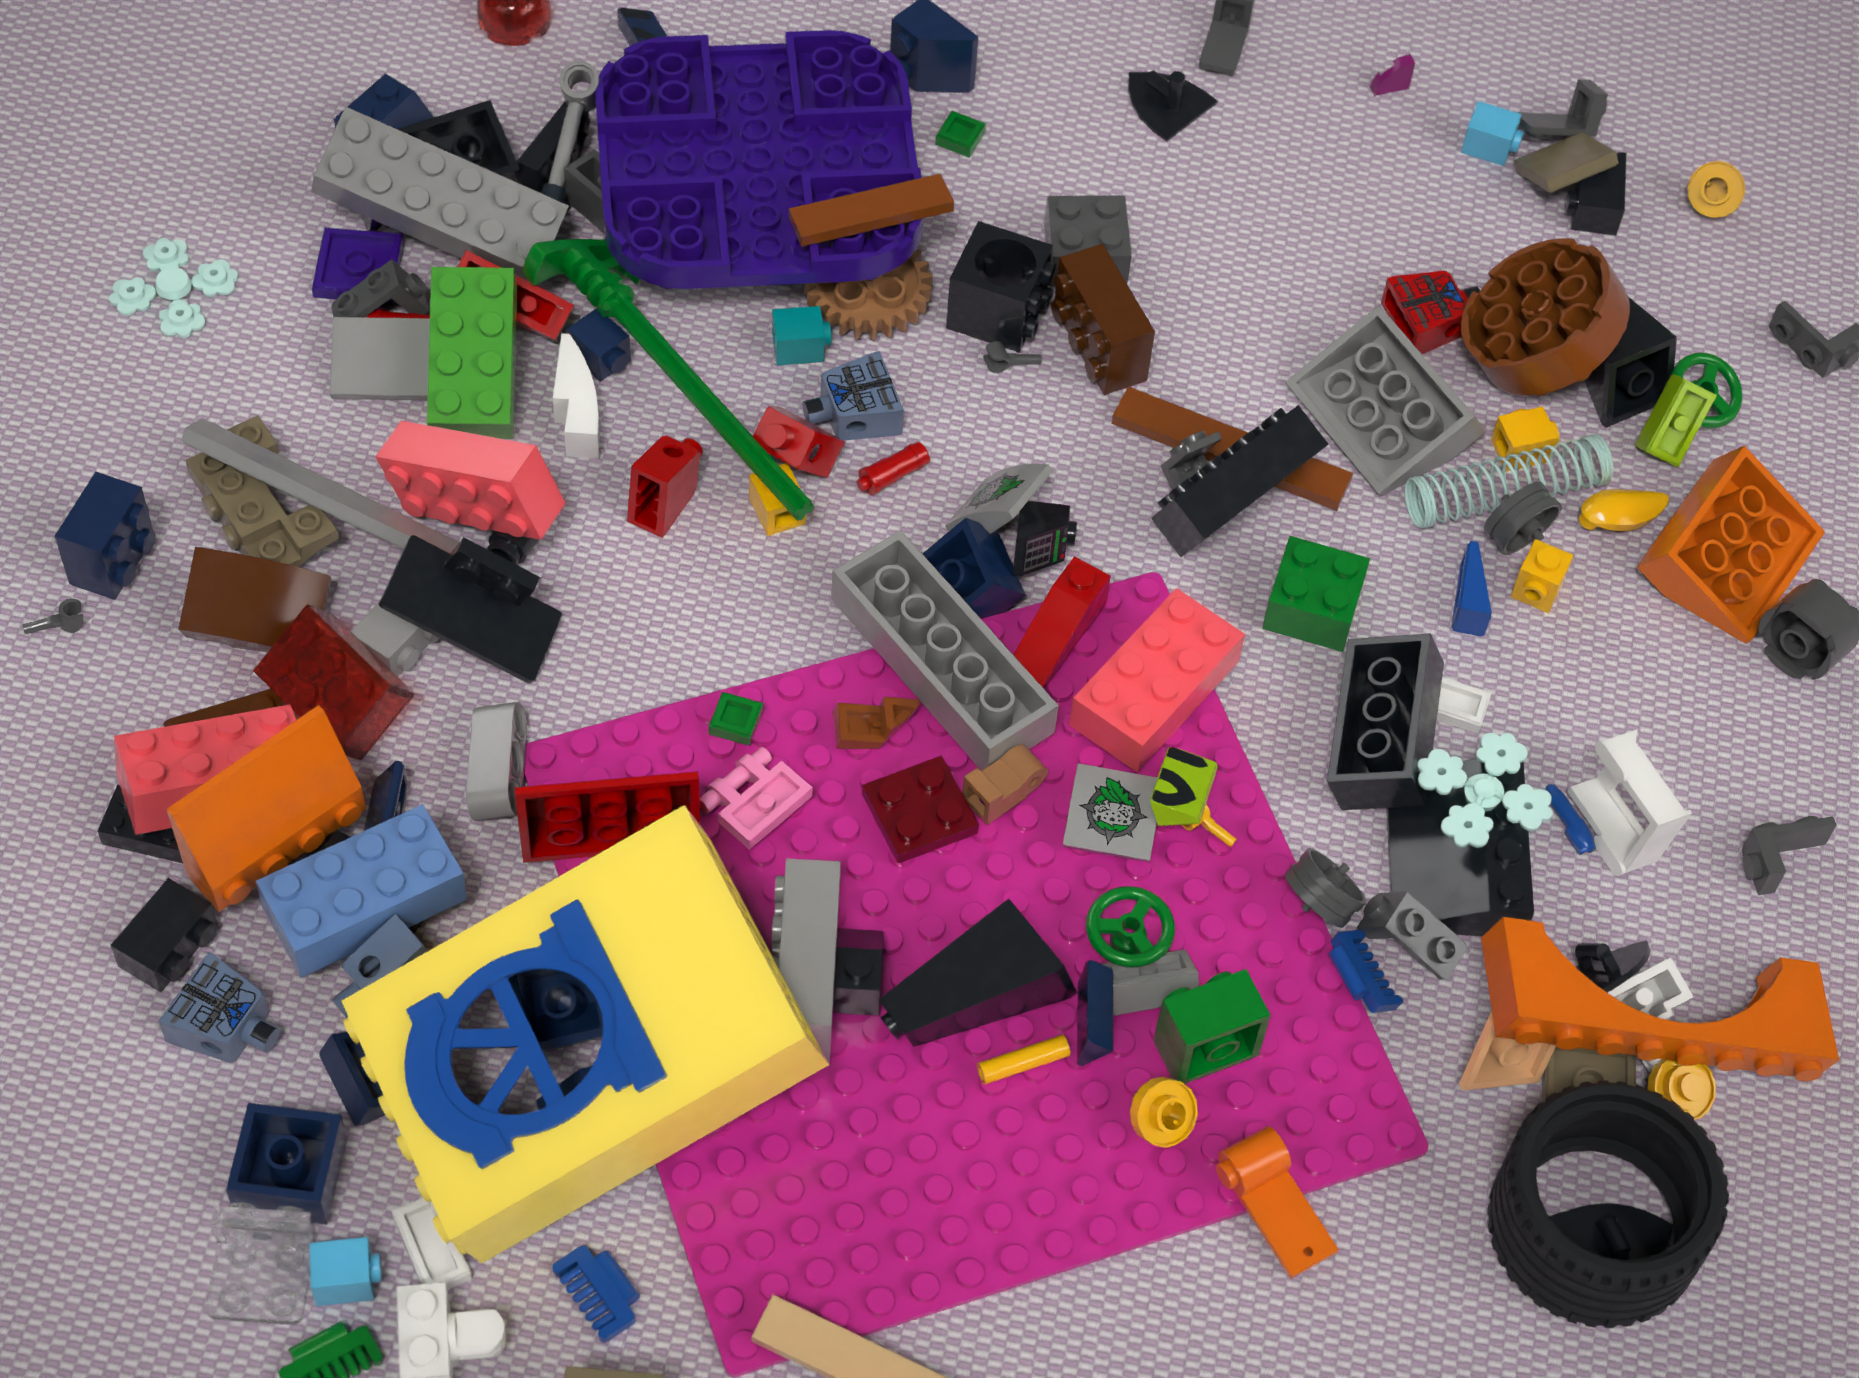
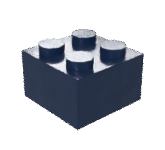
M95 471L54 537L69 585L116 600L122 588L129 586L132 582L138 562L143 554L146 555L151 551L156 535L155 531H153L149 508L146 505L142 487Z
M248 1103L226 1187L233 1213L327 1225L347 1142L342 1115Z

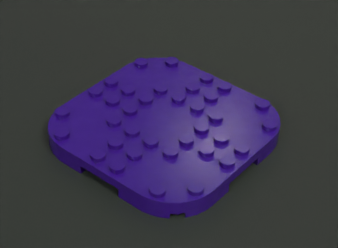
M836 30L785 32V43L709 46L708 35L657 37L628 46L624 49V56L614 64L608 61L600 72L595 96L605 240L615 260L637 278L660 286L663 289H700L873 280L899 267L916 250L922 237L924 218L801 247L788 219L789 208L922 178L921 168L917 164L911 122L912 106L907 75L899 60L889 50L882 53L871 46V39L855 33Z

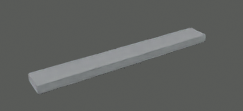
M201 418L184 430L181 439L184 444L401 549H404L407 540L412 535L448 553H451L459 543L438 531L206 419Z

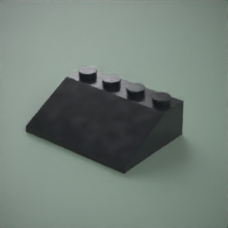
M1477 758L1463 761L1462 770L1466 773L1467 780L1476 774H1488L1484 767L1485 763L1478 761ZM1524 761L1520 763V769L1517 773L1510 774L1505 771L1500 776H1494L1502 783L1504 794L1512 790L1517 791L1520 785L1525 784ZM1465 785L1457 789L1452 788L1451 792L1447 795L1439 794L1436 789L1428 790L1426 806L1386 808L1390 892L1408 891L1456 935L1483 936L1502 917L1532 920L1534 902L1529 832L1520 825V822L1511 823L1506 817L1508 810L1503 806L1502 800L1493 810L1485 811L1484 816L1489 817L1493 821V828L1488 832L1489 839L1487 844L1479 848L1473 847L1470 844L1466 847H1458L1454 844L1453 837L1446 836L1441 830L1442 821L1449 816V810L1452 806L1458 805L1464 808L1468 804L1464 792Z

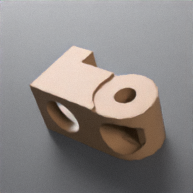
M1020 744L1011 748L999 760L981 771L979 768H976L965 775L962 794L969 807L986 825H989L1033 792L1046 778L1048 769L1025 745ZM979 798L985 803V806L980 802Z

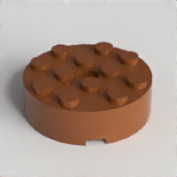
M1557 238L1541 241L1522 248L1493 267L1488 272L1490 276L1489 281L1482 287L1480 292L1473 291L1471 293L1461 320V334L1465 346L1495 386L1512 394L1544 396L1575 382L1584 381L1611 354L1626 331L1630 313V302L1626 289L1603 254L1593 245L1588 247L1577 244L1575 239Z

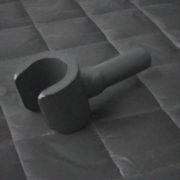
M999 341L987 344L986 350L989 355H983L984 361L993 373H1001L1010 365L1041 364L1042 362L1041 354L1007 353L1003 344Z
M77 599L64 600L59 605V614L23 624L24 633L29 634L52 627H61L69 633L79 631L83 626V614H79L81 612V602Z

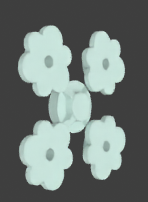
M160 238L156 244L148 245L143 250V257L147 261L148 269L150 271L160 270L156 277L155 287L145 284L144 280L140 277L133 278L132 280L121 279L113 284L114 293L109 296V302L111 305L117 306L120 314L128 316L134 314L137 310H148L150 307L149 301L156 297L157 292L164 299L174 300L170 303L169 309H164L159 313V318L162 321L160 325L161 332L166 336L178 334L181 338H187L192 334V331L201 330L205 326V318L201 314V308L198 304L188 305L181 298L190 292L192 286L196 290L203 291L206 297H214L217 293L223 296L229 295L235 290L234 282L238 279V272L230 269L227 261L220 259L215 260L211 264H201L198 267V274L194 275L190 280L187 273L179 268V266H184L189 261L186 254V243L182 240L170 241L167 238Z
M1486 733L1482 736L1480 741L1481 748L1477 750L1476 758L1478 761L1485 763L1484 767L1488 774H1476L1467 780V775L1462 770V759L1457 756L1450 757L1448 752L1443 749H1434L1429 753L1428 758H1422L1418 761V771L1421 772L1418 777V783L1423 789H1436L1439 794L1447 795L1451 792L1452 788L1457 789L1465 785L1464 792L1468 804L1464 808L1458 805L1452 806L1449 810V816L1444 818L1441 824L1442 832L1448 837H1453V842L1458 847H1466L1470 844L1473 847L1479 848L1487 844L1489 839L1488 832L1493 828V821L1489 817L1484 816L1485 811L1496 808L1501 800L1503 806L1508 810L1506 814L1508 821L1511 823L1520 822V825L1525 830H1537L1541 826L1542 821H1549L1552 818L1553 811L1549 807L1552 798L1548 791L1544 789L1533 790L1530 785L1522 784L1518 787L1517 791L1512 790L1504 794L1502 783L1494 777L1504 774L1505 771L1510 774L1517 773L1520 769V763L1527 758V748L1523 744L1515 742V737L1510 733H1504L1501 736L1495 733Z

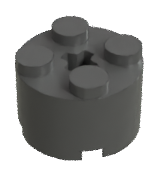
M1812 579L1808 583L1795 587L1762 616L1758 627L1759 637L1764 633L1768 644L1764 651L1770 661L1782 672L1797 679H1801L1804 676L1813 677L1812 680L1819 679L1856 647L1859 640V610L1849 605L1841 595L1829 588L1824 581Z

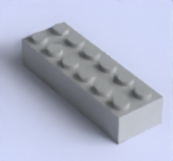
M346 106L316 169L311 192L459 258H462L465 251L468 250L501 268H514L515 275L527 281L528 279L522 272L530 249L537 242L553 241L556 239L569 207L562 202Z
M901 530L832 570L831 600L981 771L999 760L1011 748L1023 744L1030 749L1055 733L1059 705Z

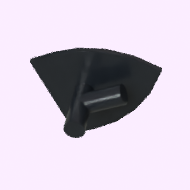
M1155 70L1150 72H1129L1128 93L1134 110L1141 121L1166 142L1218 103V100L1206 91L1186 81L1184 73L1180 71L1172 72L1171 75L1158 73Z

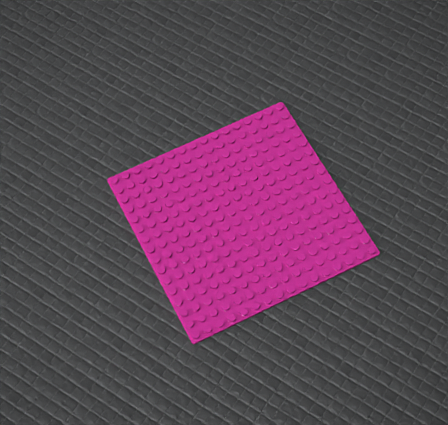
M1150 572L1110 583L1106 605L1044 688L1059 705L1055 733L1029 749L1048 769V774L1044 781L1033 792L1028 794L1024 800L989 825H986L971 809L979 824L978 834L899 864L862 796V785L942 755L962 792L964 776L979 767L920 700L917 711L881 748H836L833 711L837 702L879 706L883 697L918 699L874 648L526 743L524 777L527 786L698 771L700 797L707 792V786L718 777L723 779L736 768V761L745 754L752 755L760 747H764L772 756V761L765 768L770 771L780 761H783L813 787L812 797L750 850L718 823V813L726 808L725 806L718 805L708 814L700 808V826L710 837L771 955L773 915H775L776 875L785 876L786 858L841 861L837 939L838 928L883 931L880 998L1008 898L1065 966L1077 991V994L1070 999L913 1047L905 1035L897 1040L881 1020V1017L887 1013L881 1003L879 1004V1016L832 1013L829 1067L819 1070L655 1164L721 1361L728 1376L733 1378L789 1361V1359L751 1342L752 1335L772 1295L780 1297L863 1337L1246 1214L1248 1212L1233 1188L1227 1189L1220 1181L1215 1166L1219 1163V1152L1267 1126L1272 1127L1286 1145L1291 1159V1167L1288 1172L1303 1195L1423 1157L1427 1153L1429 1147L1427 1139L1361 999L1355 1001L1352 998L1328 955L1334 947L1331 944L1332 937L1323 918L1312 909L1307 913L1301 908L1305 902L1295 893L1284 875L1286 870L1292 864H1296V861L1215 689L1138 773L1069 726L1073 697L1170 595L1159 573ZM1043 602L982 618L981 620L1006 648L1014 654ZM722 692L763 703V713L750 746L709 735L708 726ZM1168 747L1179 748L1217 763L1218 769L1206 805L1210 810L1211 818L1237 839L1231 848L1210 831H1207L1201 824L1193 830L1187 831L1182 825L1158 826L1157 823L1149 863L1062 847L1078 763L1158 778ZM747 781L736 791L741 795L754 782ZM979 798L980 802L985 806V803ZM592 857L553 860L559 877ZM1133 886L1146 889L1159 896L1167 904L1175 921V937L1167 952L1182 949L1187 951L1198 971L1199 986L1206 984L1213 976L1219 973L1231 972V974L1247 969L1271 1015L1258 1057L1185 1084L1192 1090L1197 1100L1198 1115L1196 1123L1186 1139L1177 1145L1166 1148L1152 1145L1139 1137L1131 1124L1130 1117L1133 1097L1142 1085L1158 1077L1172 1078L1153 1042L1161 1007L1113 1015V1052L1084 1066L1077 1065L1078 981L1087 961L1092 960L1100 964L1109 962L1101 957L1090 944L1086 933V917L1091 905L1100 895L1117 887ZM1117 901L1109 905L1103 911L1100 918L1119 919L1122 915L1131 913L1137 901ZM1151 908L1143 922L1147 938L1155 946L1161 936L1162 924L1157 913ZM1128 928L1124 929V930H1125L1126 932H1128V933H1134V932H1135V931L1132 930V929H1128ZM1101 934L1105 942L1111 946V934ZM1062 1034L1066 1037L1071 1053L1069 1057L986 1085L982 1083L977 1070L978 1062Z

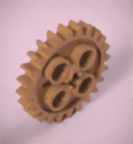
M919 249L915 250L899 267L873 280L804 284L807 306H820L821 315L825 317V321L830 322V327L839 324V335H843L851 329L854 330V337L857 340L861 337L862 332H868L871 340H875L877 331H882L888 338H891L893 327L904 333L906 332L907 321L917 324L919 313H926L927 302L931 301L932 274L928 273L929 262L921 261L922 251Z

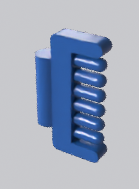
M1362 930L1338 932L1331 939L1334 949L1328 955L1352 998L1355 1001L1363 998L1369 1011L1372 1013L1396 1010L1403 1003V999L1401 996L1395 995V991L1391 988L1382 989L1387 988L1390 983L1387 979H1382L1384 977L1382 970H1376L1379 967V963L1377 961H1370L1374 958L1373 953L1363 952L1369 948L1367 943H1360L1366 937L1365 932Z
M581 1245L552 1265L553 1273L556 1277H560L561 1284H567L583 1273L581 1277L567 1285L566 1291L570 1294L590 1283L573 1295L572 1299L575 1303L581 1302L596 1292V1294L579 1305L581 1312H586L601 1301L603 1302L585 1315L587 1321L591 1322L609 1311L592 1324V1329L598 1331L599 1340L602 1343H607L635 1324V1315L629 1306L633 1305L640 1298V1294L608 1250L601 1252L594 1258L587 1246Z

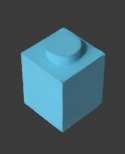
M1478 101L1467 128L1461 153L1505 166L1509 153L1517 154L1524 135V131L1518 130L1522 114Z
M368 1237L309 1243L311 1290L316 1306L374 1300V1283L382 1282V1266L380 1253H371Z

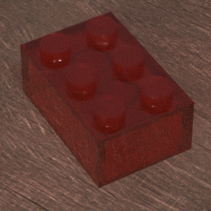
M306 604L253 670L287 705L291 704L292 710L299 717H302L319 705L325 711L346 756L357 760H362L415 696V693L335 615L309 604Z

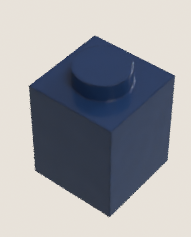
M597 308L567 328V334L571 335L581 350L591 374L600 382L611 374L622 371L628 362L631 361L630 336L609 317L601 316Z

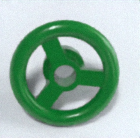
M1697 352L1683 357L1675 365L1671 375L1675 374L1683 378L1684 373L1691 366L1704 364L1702 377L1691 382L1717 395L1711 406L1719 415L1706 416L1700 427L1719 428L1729 424L1739 413L1743 401L1742 386L1736 372L1726 361L1710 353ZM1717 371L1723 375L1729 385L1731 394L1729 404L1718 394V386L1715 383Z
M1123 886L1106 891L1093 902L1086 917V933L1094 950L1107 961L1123 967H1142L1156 962L1167 953L1175 937V921L1167 904L1156 894L1139 887ZM1117 901H1137L1131 913H1126L1119 919L1100 918L1103 911ZM1151 908L1157 913L1162 924L1161 936L1155 946L1148 940L1143 922ZM1126 928L1132 929V930H1134L1135 932H1134V933H1128V932H1126L1124 929H1126ZM1101 934H1111V946L1105 942Z

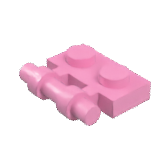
M760 747L752 755L745 754L736 761V768L723 779L718 777L707 786V792L700 797V808L707 814L718 805L726 807L718 813V823L749 850L812 797L813 787L783 761H780L770 771L767 770L765 766L772 761V756L764 747ZM747 781L754 782L741 795L736 791Z

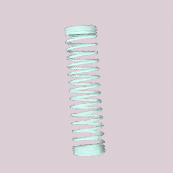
M1593 434L1586 437L1583 436L1578 441L1570 439L1566 444L1558 442L1554 447L1546 445L1542 450L1534 448L1530 453L1521 451L1518 456L1516 454H1509L1506 459L1498 456L1494 461L1486 459L1482 464L1474 462L1470 467L1462 465L1458 470L1449 468L1445 473L1437 471L1433 476L1430 474L1418 475L1417 477H1410L1406 482V506L1413 523L1421 529L1432 527L1435 524L1436 518L1444 524L1448 519V515L1451 519L1457 521L1460 517V512L1466 518L1471 516L1472 510L1476 514L1481 515L1484 512V507L1488 511L1493 512L1496 509V505L1499 506L1501 504L1494 485V468H1496L1500 475L1505 495L1508 494L1510 496L1506 482V465H1508L1513 474L1517 491L1521 489L1518 479V462H1520L1525 471L1528 484L1532 483L1530 459H1532L1538 470L1540 482L1545 485L1542 473V456L1548 462L1554 484L1553 493L1550 494L1551 497L1556 495L1557 490L1565 495L1569 488L1577 492L1581 485L1586 489L1591 488L1592 484L1599 487L1607 485L1612 479V455L1606 441L1600 435ZM1571 443L1576 444L1574 448V453L1568 447V445H1570ZM1559 446L1564 447L1562 456L1559 453V451L1556 450V448ZM1578 446L1580 447L1584 473L1590 481L1588 485L1583 482L1577 460ZM1591 446L1595 449L1600 460L1602 478L1598 476L1595 470ZM1547 449L1552 450L1550 459L1547 456V454L1544 453V451ZM1566 449L1574 461L1575 472L1578 478L1576 488L1572 486L1569 480L1565 461ZM1535 452H1540L1538 462L1532 455ZM1554 452L1562 464L1566 480L1564 491L1561 490L1557 483L1553 461ZM1522 455H1528L1526 465L1520 458ZM1510 458H1516L1514 468L1508 461ZM1499 460L1504 461L1502 471L1496 464ZM1487 463L1492 464L1490 474L1484 467ZM1475 466L1480 467L1478 477L1472 470ZM1462 469L1468 470L1466 481L1460 473ZM1482 471H1484L1493 494L1492 508L1489 507L1484 496ZM1450 472L1456 473L1454 484L1450 477L1447 476ZM1470 473L1479 489L1481 498L1480 511L1477 510L1472 499ZM1438 475L1444 476L1442 481V487L1439 484V482L1435 479ZM1458 476L1467 493L1469 503L1468 514L1465 513L1460 502ZM1425 478H1431L1430 485ZM1446 479L1455 497L1456 517L1453 516L1448 505ZM1434 483L1440 492L1444 505L1443 520L1439 516L1435 504ZM1416 485L1418 487V502L1416 495Z

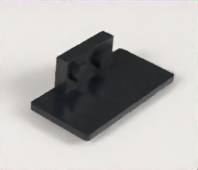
M415 535L410 536L379 601L380 608L528 684L535 680L562 616L559 610L530 596L536 588L539 576L465 537L462 538L451 553H448Z

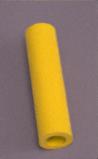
M1062 1034L978 1062V1074L982 1083L986 1085L1069 1057L1071 1055L1070 1047L1066 1037Z

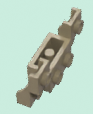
M258 415L227 429L276 454L279 453L277 442ZM204 453L185 460L189 476L203 495L201 501L205 511L212 521L219 519L223 525L221 532L231 550L238 548L243 555L301 567L318 551L339 540L337 529L324 511L308 505L286 515L264 482Z

